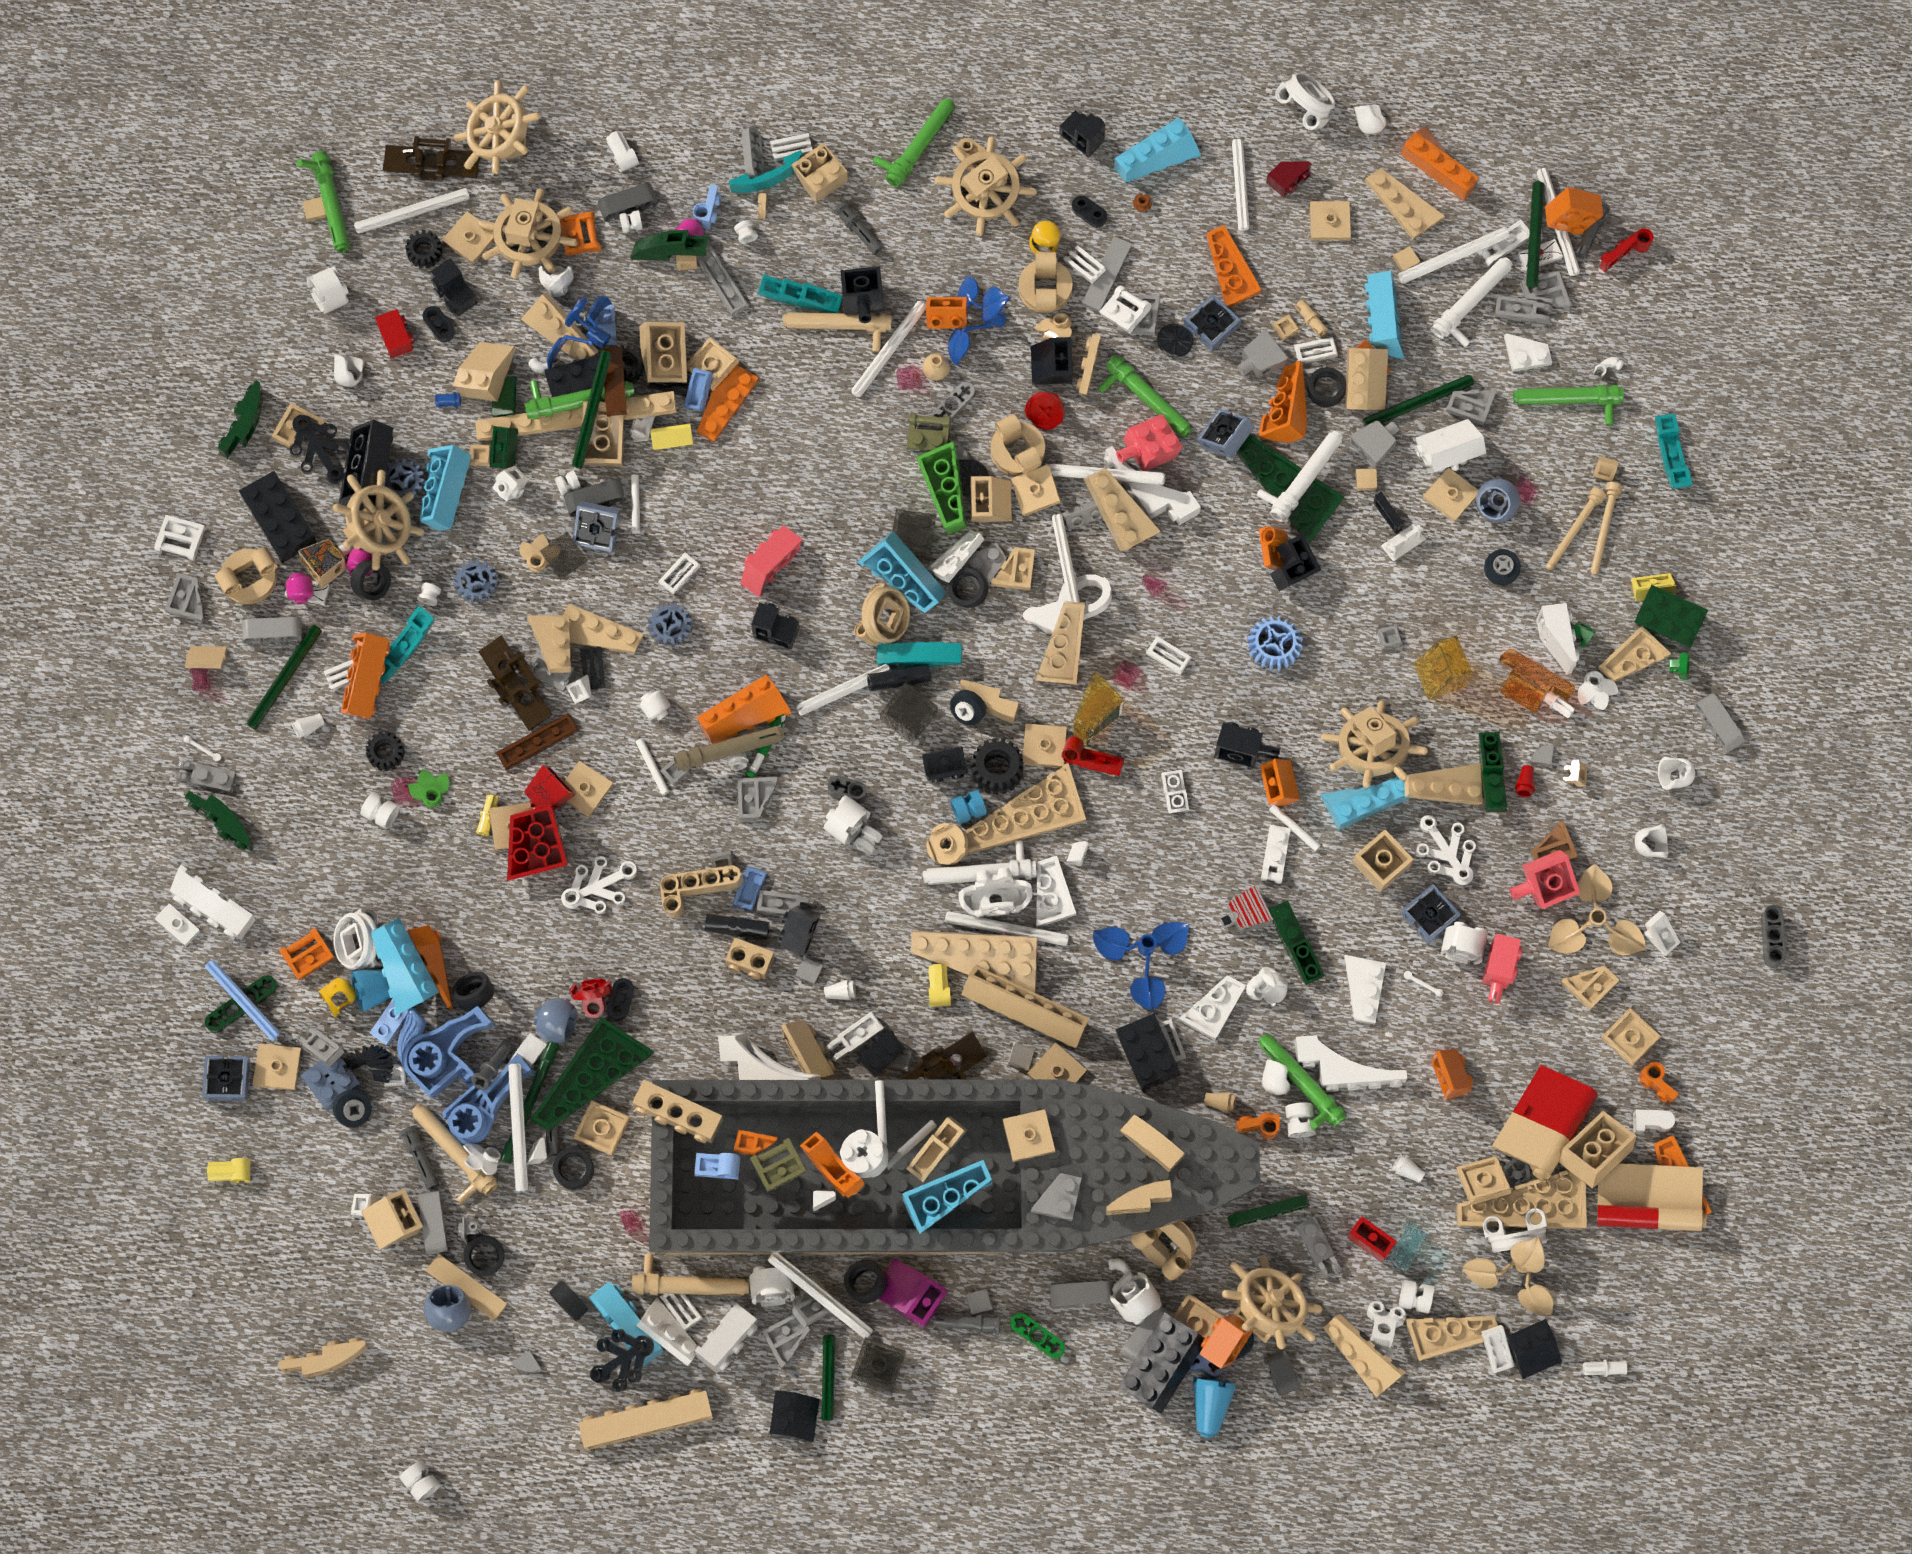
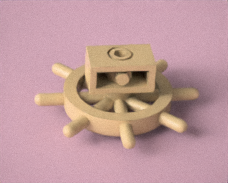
M497 80L494 82L493 96L484 99L478 105L472 101L466 102V107L472 111L467 123L466 132L454 135V141L467 140L470 149L473 151L464 164L466 169H471L478 158L481 157L492 161V173L496 175L500 172L501 159H511L526 155L528 152L526 147L528 123L540 119V114L537 112L527 115L525 107L520 103L529 92L527 85L522 86L513 98L502 94V83ZM501 106H507L501 114ZM493 110V116L490 117L488 114ZM484 121V122H485V126H484V127H481V124H482V122ZM486 135L480 142L479 136ZM492 141V149H486Z
M993 136L988 138L986 152L975 153L968 157L959 146H954L953 152L961 163L956 168L953 178L941 176L935 178L936 184L952 186V193L956 202L955 205L945 211L944 216L950 218L962 210L967 215L976 218V234L978 236H982L984 233L985 220L996 219L1003 215L1012 226H1018L1019 221L1010 211L1018 198V194L1029 196L1037 194L1035 188L1019 186L1016 168L1027 160V156L1021 154L1010 162L1005 157L994 153L996 140ZM968 170L969 173L962 178L963 174ZM1008 176L1010 178L1011 185H1005ZM960 187H965L969 194L963 197ZM995 191L1010 194L1005 202H1003ZM988 197L995 203L996 208L987 209ZM973 200H975L976 202L980 200L979 208H976L970 205L969 203Z
M542 188L537 189L534 201L515 198L513 204L508 195L502 194L500 199L506 209L500 213L495 223L483 220L478 222L479 228L493 230L496 244L494 248L483 253L482 258L489 260L501 254L506 260L514 263L511 272L513 279L519 277L522 266H532L543 263L549 273H554L555 267L549 258L557 251L559 245L575 247L578 244L576 239L562 236L560 225L561 219L573 213L572 207H567L555 213L550 207L541 203L544 196ZM551 225L553 227L552 234L540 232ZM503 233H505L507 239L505 242L502 238ZM537 239L548 241V244L542 248ZM516 244L520 245L518 252L511 250L510 247ZM528 246H532L535 252L526 254Z
M379 470L377 473V485L365 488L361 487L353 475H349L347 481L355 491V494L350 498L347 507L335 504L332 508L334 512L346 515L347 527L342 531L348 539L343 542V547L348 549L353 546L354 549L362 548L371 553L373 570H379L381 555H387L394 551L402 563L408 565L410 558L402 546L406 543L410 533L419 536L424 534L423 528L411 525L410 514L406 506L414 498V494L408 492L400 497L396 492L385 487L386 473L384 470ZM368 496H376L375 506ZM384 500L390 505L387 509H384ZM362 502L365 508L360 511L359 508ZM394 513L396 514L397 521L391 519V515ZM389 528H394L398 530L396 537L393 535ZM382 533L384 534V536L386 537V539L388 540V542H389L390 544H388V545H383V544H381V543H382Z
M1384 701L1378 702L1376 711L1370 706L1356 715H1353L1346 707L1342 708L1341 714L1348 722L1341 729L1340 735L1328 733L1321 735L1322 741L1339 743L1341 759L1332 763L1329 767L1330 770L1336 771L1347 765L1352 770L1364 774L1362 782L1364 788L1370 787L1372 776L1385 775L1394 772L1401 781H1406L1407 774L1400 766L1405 762L1408 754L1426 755L1428 753L1426 747L1410 745L1407 730L1418 724V718L1412 717L1401 723L1393 716L1384 714L1386 707ZM1396 736L1399 738L1400 743H1395ZM1348 745L1361 747L1351 752ZM1386 751H1397V753L1391 757ZM1364 754H1368L1367 761H1364L1359 757L1363 756ZM1376 756H1380L1383 761L1375 762Z
M1261 1255L1259 1258L1261 1268L1254 1269L1249 1273L1236 1262L1230 1263V1269L1242 1281L1238 1285L1237 1291L1224 1290L1222 1296L1226 1299L1237 1300L1239 1307L1233 1314L1245 1321L1242 1324L1243 1331H1249L1252 1327L1255 1328L1253 1333L1264 1343L1274 1335L1279 1349L1286 1347L1284 1336L1291 1335L1296 1331L1302 1334L1309 1342H1313L1316 1339L1315 1335L1303 1323L1308 1312L1319 1314L1322 1312V1307L1307 1303L1303 1291L1297 1285L1303 1278L1301 1273H1296L1290 1278L1278 1270L1271 1269L1266 1255ZM1258 1282H1264L1265 1288H1263ZM1287 1295L1290 1300H1286L1284 1296ZM1287 1309H1293L1295 1311V1316Z

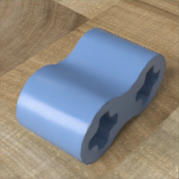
M1199 1353L1196 1358L1198 1363L1191 1366L1188 1371L1190 1373L1202 1372L1208 1378L1216 1379L1221 1376L1224 1368L1216 1370L1215 1373L1211 1372V1367L1208 1366H1212L1213 1363Z

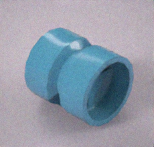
M978 790L967 793L966 797L958 796L950 799L952 810L959 825L970 821L971 817L979 818L987 815L984 801Z

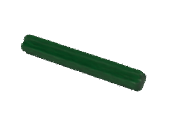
M831 1334L823 1336L821 1412L823 1421L833 1420L835 1336Z

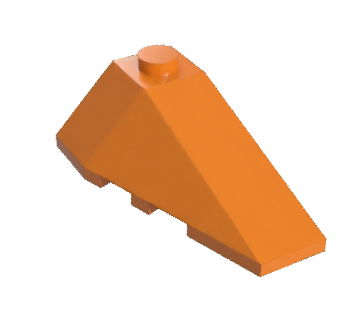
M1297 361L1285 366L1276 385V388L1279 390L1278 394L1274 399H1270L1268 405L1272 406L1268 416L1263 415L1258 435L1260 439L1292 443L1305 438L1307 411L1303 362Z
M430 925L407 930L444 1003L450 1012L454 1011L443 951L439 942L442 940L437 929L432 930Z

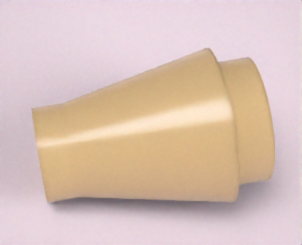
M1231 1092L1206 1093L1204 1105L1229 1113V1111L1234 1112L1236 1095H1233Z

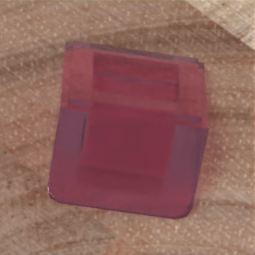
M912 365L896 371L898 389L922 387L920 368Z
M1520 476L1515 486L1519 491L1520 502L1530 505L1537 486Z
M1147 574L1143 575L1142 585L1152 597L1155 598L1166 590V582Z
M1125 660L1116 669L1112 680L1129 690L1142 670Z
M396 778L391 782L394 802L415 799L411 796L408 789L409 784L416 783L415 778Z
M626 1210L619 1213L627 1234L631 1235L643 1229L635 1210Z

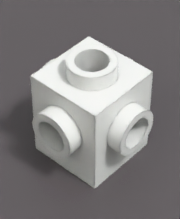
M516 466L504 469L497 475L493 489L506 501L514 498L517 499L523 494V488L529 479Z

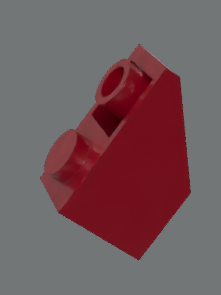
M1309 161L1280 162L1267 175L1266 183L1283 198L1288 193L1291 195L1297 189V184L1301 180L1304 182L1310 177L1312 163Z

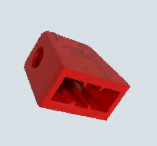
M546 765L541 766L524 791L530 798L531 807L552 802L554 810L576 795L556 772Z

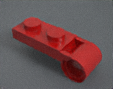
M1642 228L1626 240L1621 239L1615 245L1613 251H1607L1600 258L1602 261L1599 268L1605 273L1633 248L1638 252L1648 251L1654 238L1652 231ZM1639 239H1645L1647 242L1643 243Z
M1074 736L1066 740L1062 751V758L1065 762L1109 775L1120 776L1125 758L1084 748L1083 741Z

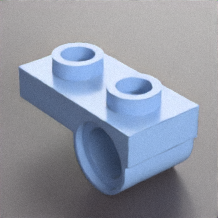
M710 185L706 203H698L693 208L694 219L704 229H711L712 223H716L717 212H715V208L721 202L718 186ZM701 213L706 214L705 217H699L698 215Z
M608 305L595 319L597 325L611 335L606 346L617 345L614 305Z
M393 999L370 1032V1034L385 1045L390 1044L399 1029L404 1025L408 1012L406 1010L395 1016Z
M720 1153L719 1155L696 1154L695 1176L739 1179V1155L733 1153Z

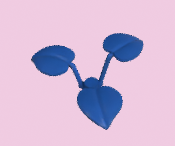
M970 276L965 277L957 297H967L968 308L972 303V305L982 309V320L985 324L964 327L962 330L956 328L953 331L948 342V352L952 362L959 366V362L965 356L970 346V336L967 331L981 328L990 329L991 325L1003 327L1006 322V314L1001 310L1010 299L998 287H990L983 298L984 306L976 303L974 299L979 294V286L977 281Z
M602 295L596 300L586 322L579 317V314L583 310L587 298L583 296L568 314L565 325L570 327L576 319L589 329L586 335L589 339L568 335L560 337L548 353V369L552 368L553 362L566 340L587 343L591 346L596 344L602 349L607 345L611 335L599 327L594 320L605 307L612 304L608 297Z
M1180 922L1161 924L1153 930L1152 935H1143L1140 941H1135L1129 947L1127 946L1129 945L1130 938L1127 932L1118 927L1094 930L1093 941L1098 952L1109 960H1120L1124 956V950L1130 951L1135 947H1138L1141 955L1146 956L1145 979L1138 978L1134 980L1130 987V994L1137 1004L1147 1010H1154L1163 1001L1165 986L1160 978H1149L1150 955L1158 947L1161 948L1163 953L1168 955H1175L1183 951L1187 943L1189 924Z

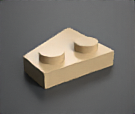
M290 403L271 439L290 448L294 444L296 436L292 426L295 417L307 415L313 423L324 425L325 420ZM304 421L299 423L301 427L307 425Z
M1015 547L1007 561L1001 566L998 574L992 579L991 586L1030 590L1035 550Z
M1601 966L1592 971H1585L1573 977L1563 978L1560 983L1587 1009L1591 1010L1620 980L1606 966Z

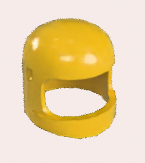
M1044 220L1034 226L1029 239L1031 251L1035 255L1036 252H1040L1034 248L1032 244L1033 239L1037 245L1053 247L1050 252H1056L1060 241V230L1055 223Z
M336 978L318 991L324 1002H327L334 1017L340 1014L339 1010L343 1006L351 1005L356 999L354 987L344 978ZM338 992H343L348 1000L336 1007L332 997Z

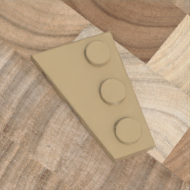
M1092 334V338L1087 340L1086 350H1089L1087 358L1083 357L1081 365L1084 373L1082 378H1078L1076 389H1080V395L1088 396L1094 372L1093 367L1098 357V345H1101L1102 341L1101 335Z
M527 615L528 623L532 627L534 637L540 646L541 654L549 672L570 673L569 615Z
M1641 626L1598 669L1615 682L1670 657L1671 653Z

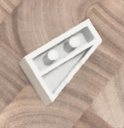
M736 1303L720 1321V1325L716 1330L709 1333L707 1336L708 1340L702 1347L698 1346L694 1350L696 1357L716 1373L719 1370L724 1371L731 1362L729 1360L733 1353L738 1354L743 1348V1340L747 1335L751 1337L758 1328L756 1326L758 1323L757 1319Z

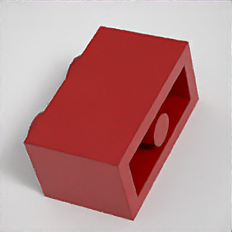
M398 309L375 317L391 359L413 351L412 344L415 342L411 331L406 332L405 327L408 324L404 314L400 316Z
M1363 1216L1360 1217L1347 1237L1381 1263H1383L1397 1242Z

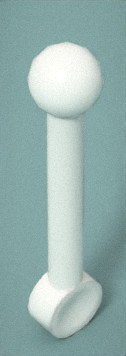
M189 735L184 737L185 743H191L198 749L210 755L211 757H213V760L215 762H219L221 760L220 754H214L213 752L209 751L205 747L193 741L192 737Z
M1410 971L1404 973L1405 979H1411L1433 991L1437 997L1443 995L1442 989H1436L1412 976Z

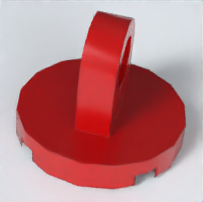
M1038 392L1028 399L1025 406V414L1035 427L1043 430H1052L1062 423L1065 416V407L1057 394Z
M595 978L584 980L581 982L582 985L578 987L577 984L572 985L570 988L571 998L582 1001L584 1013L590 1018L600 1017L605 1009L604 996L612 992L611 981ZM589 1004H598L599 1011L590 1010Z

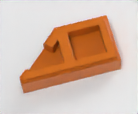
M738 1129L733 1151L751 1156L758 1155L777 1143L778 1137Z

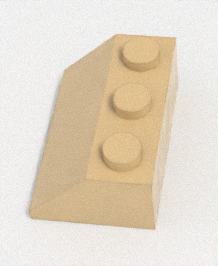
M1347 348L1345 409H1385L1388 349Z
M805 1019L782 1025V1035L802 1073L821 1075V1080H833L836 1069L831 1060L827 1061L823 1054L826 1051L821 1042H816L814 1038L816 1032L811 1024L807 1025Z

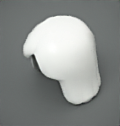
M1364 105L1354 108L1359 128L1363 133L1375 134L1385 128L1386 118L1382 116L1379 105Z
M335 354V381L339 385L353 387L359 384L362 380L365 361L353 356ZM348 370H353L357 374V379H354L353 374Z
M1663 757L1658 766L1659 782L1665 790L1686 787L1695 779L1694 766L1687 759ZM1678 769L1680 779L1672 781L1670 775Z
M1664 824L1644 828L1636 833L1635 848L1639 854L1645 857H1668V840ZM1646 837L1655 842L1654 850H1651L1646 845Z
M1267 1059L1262 1077V1086L1267 1092L1275 1095H1283L1289 1092L1291 1087L1287 1081V1066Z

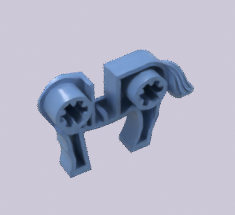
M477 1006L464 1016L447 1021L441 1027L422 1034L426 1021L416 1008H410L400 1032L397 1046L398 1056L406 1073L433 1099L460 1077L469 1089L442 1112L443 1117L448 1122L450 1132L460 1143L477 1144L483 1141L490 1133L501 1105L510 1096L509 1064H521L522 1081L533 1075L535 1071L517 1053L486 1090L476 1088L471 1080L476 1072L456 1054L468 1037L479 1031L491 1029L496 1024L482 1008Z

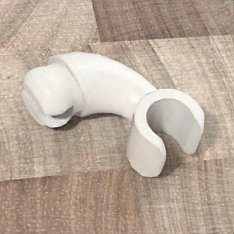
M1618 357L1607 358L1595 367L1593 374L1597 370L1603 371L1600 378L1602 379L1606 374V368H1615L1619 371L1623 367L1624 361Z
M536 358L531 359L528 363L529 367L532 368L531 370L536 373H544V370L548 369L547 363H541ZM558 360L556 363H553L552 368L560 366L561 361Z
M1121 1258L1109 1259L1110 1270L1117 1269L1123 1272V1277L1128 1274L1134 1276L1129 1265Z

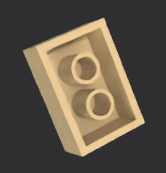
M1602 1111L1562 1149L1559 1163L1591 1188H1594L1633 1150L1636 1135Z

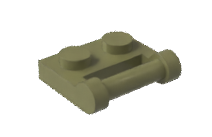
M910 413L907 449L931 451L948 444L951 416H944L943 418ZM917 423L943 425V431L916 429Z
M789 1138L783 1140L782 1144L759 1156L754 1155L750 1157L767 1192L806 1173V1169ZM785 1151L789 1152V1156L765 1168L762 1167V1163Z

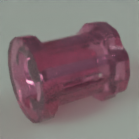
M191 668L189 672L193 679L192 690L195 692L209 690L210 684L207 681L206 674L208 668Z

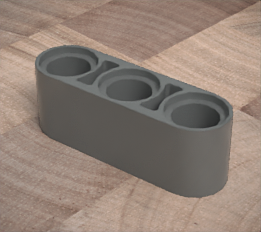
M650 183L641 184L605 196L598 201V206L605 222H610V219L613 218L615 220L619 219V214H629L637 210L640 212L648 209L650 206L653 208L658 204L654 189Z
M619 479L575 490L564 496L570 517H576L577 505L581 501L607 507L614 506L617 502L621 504L626 501Z
M1769 905L1761 915L1763 957L1768 967L1778 968L1786 958L1783 910L1778 905ZM1767 913H1773L1776 916V920L1769 919ZM1769 933L1776 934L1778 940H1772L1769 937ZM1770 954H1777L1779 956V961L1773 960Z

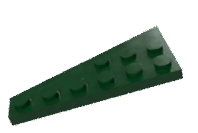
M1249 434L1236 452L1265 491L1277 498L1288 489L1302 470L1301 467L1251 434ZM1315 478L1299 499L1297 507L1294 511H1291L1288 520L1300 535L1304 534L1310 545L1343 501L1344 496Z
M601 1017L533 1114L531 1121L549 1132L647 1060L649 1056L651 1057L654 1051Z

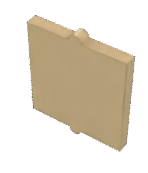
M190 646L189 653L186 654L185 668L222 669L223 662L226 660L227 647Z

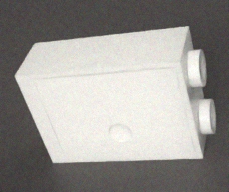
M1468 419L1416 437L1417 446H1415L1417 456L1421 457L1425 465L1429 466L1434 472H1444L1450 466L1453 471H1457L1459 464L1464 465L1467 463V460L1486 454L1484 436Z

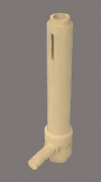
M787 312V314H783V326L796 329L866 330L867 332H873L872 352H880L881 332L891 331L892 315L887 314V312H881L880 314L871 312V321L864 324L859 321V314Z
M420 1103L413 1108L411 1112L414 1119L468 1176L467 1179L472 1183L456 1198L457 1201L463 1204L477 1190L486 1196L491 1194L499 1185L496 1182L495 1176L486 1175L482 1169L472 1170L467 1167L465 1160L469 1153L426 1105Z
M645 1254L644 1273L632 1275V1292H637V1295L665 1293L744 1296V1294H749V1281H745V1279L675 1277L652 1274V1254Z

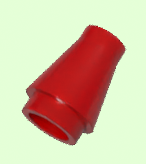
M1524 765L1521 768L1515 785L1518 796L1531 797L1535 792L1534 767L1530 765Z

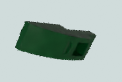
M673 230L649 235L635 242L631 260L670 261L671 255L707 256L711 242L710 237L690 236L689 230Z
M257 380L247 388L242 401H238L235 405L234 414L237 421L231 424L226 437H222L219 441L218 450L220 455L226 459L229 458L238 443L246 447L258 424L262 409L263 389Z
M1480 732L1478 734L1479 761L1481 763L1482 797L1485 802L1486 813L1507 812L1500 732Z
M188 791L185 795V799L188 802L187 806L195 812L200 810L205 813V818L215 823L214 826L218 831L217 835L224 840L230 838L235 841L234 845L242 851L248 849L252 852L254 848L243 825L223 802L212 794L206 801L193 792Z
M1287 900L1269 908L1268 910L1276 926L1275 930L1304 984L1307 985L1324 977L1325 975L1308 939L1305 938L1289 901Z

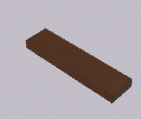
M622 346L601 348V351H609L612 354L604 384L607 417L627 415Z
M567 713L497 751L496 754L505 770L508 771L579 732V729L570 714Z

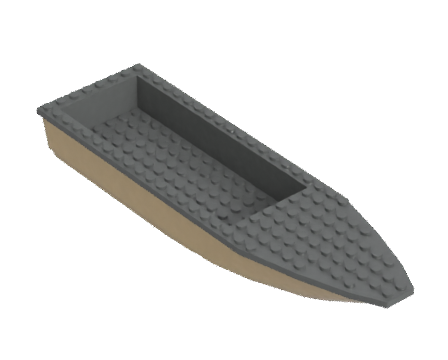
M1063 1079L882 1080L884 1081L888 1159L930 1120L937 1127L890 1170L885 1168L876 1177L861 1178L865 1185L860 1188L858 1193L847 1198L846 1196L843 1197L824 1178L800 1145L817 1132L826 1139L837 1156L842 1160L840 1150L843 1142L850 1134L862 1129L873 1132L878 1136L875 1081L878 1080H652V1084L722 1115L723 1121L712 1144L707 1141L704 1144L695 1140L694 1135L688 1132L686 1135L674 1130L675 1126L668 1123L665 1126L654 1120L655 1117L652 1116L650 1253H663L666 1255H731L772 1253L995 1254L1008 1252H1066L1155 1230L1215 1210L1261 1186L1259 1142L1216 1121L1154 1101ZM655 1100L652 1103V1108H661L663 1102ZM675 1109L671 1112V1116L678 1118L683 1112L680 1109ZM1045 1109L1055 1153L1013 1162L1003 1119ZM1134 1115L1151 1125L1185 1153L1184 1157L1170 1172L1164 1169L1157 1161L1149 1158L1120 1132ZM951 1116L966 1128L967 1131L925 1182H922L906 1168L932 1134H935L945 1119ZM694 1118L690 1124L693 1127H698L702 1124V1120ZM738 1129L778 1137L777 1143L756 1156L782 1144L783 1140L789 1138L806 1169V1173L767 1192L750 1160L752 1156L733 1151ZM785 1151L761 1165L765 1168L790 1154L788 1151ZM866 1152L862 1154L865 1157L868 1155ZM720 1153H733L739 1155V1179L695 1176L696 1154L719 1155ZM984 1160L992 1178V1184L978 1190L919 1234L904 1204L902 1193ZM1060 1173L1081 1177L1072 1221L1031 1212L1034 1204ZM1170 1180L1171 1201L1151 1203L1150 1212L1106 1215L1107 1206L1127 1192L1150 1183ZM814 1191H834L836 1193L835 1201L813 1211Z

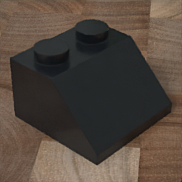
M1546 1319L1506 1336L1512 1359L1522 1380L1562 1362L1555 1336Z
M775 1390L770 1437L814 1442L819 1399L800 1393Z

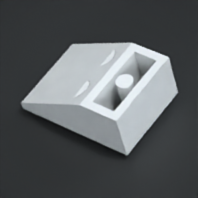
M1567 603L1542 606L1536 619L1540 639L1566 674H1571L1574 667H1576V662L1579 660L1578 648L1574 647V641L1576 640L1575 630L1571 629L1570 622H1572L1571 610L1567 609Z

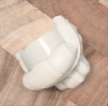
M540 266L539 279L541 284L548 290V294L553 297L565 295L568 290L567 286L574 278L572 268L568 266L566 269L561 266H555V272L549 273L547 269L544 270L543 266Z
M1263 967L1259 974L1250 980L1246 992L1254 1000L1258 1001L1264 998L1271 1006H1275L1276 1003L1281 1002L1285 998L1288 983L1281 973L1276 972L1270 967Z

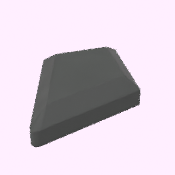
M1513 1158L1502 1168L1510 1188L1530 1180L1529 1164Z

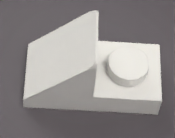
M1659 911L1645 924L1647 931L1644 935L1665 956L1681 943L1665 913Z

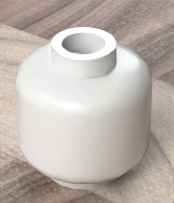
M653 689L640 698L642 700L640 708L648 719L657 718L659 721L668 715L667 710L670 708V703L662 691H655Z

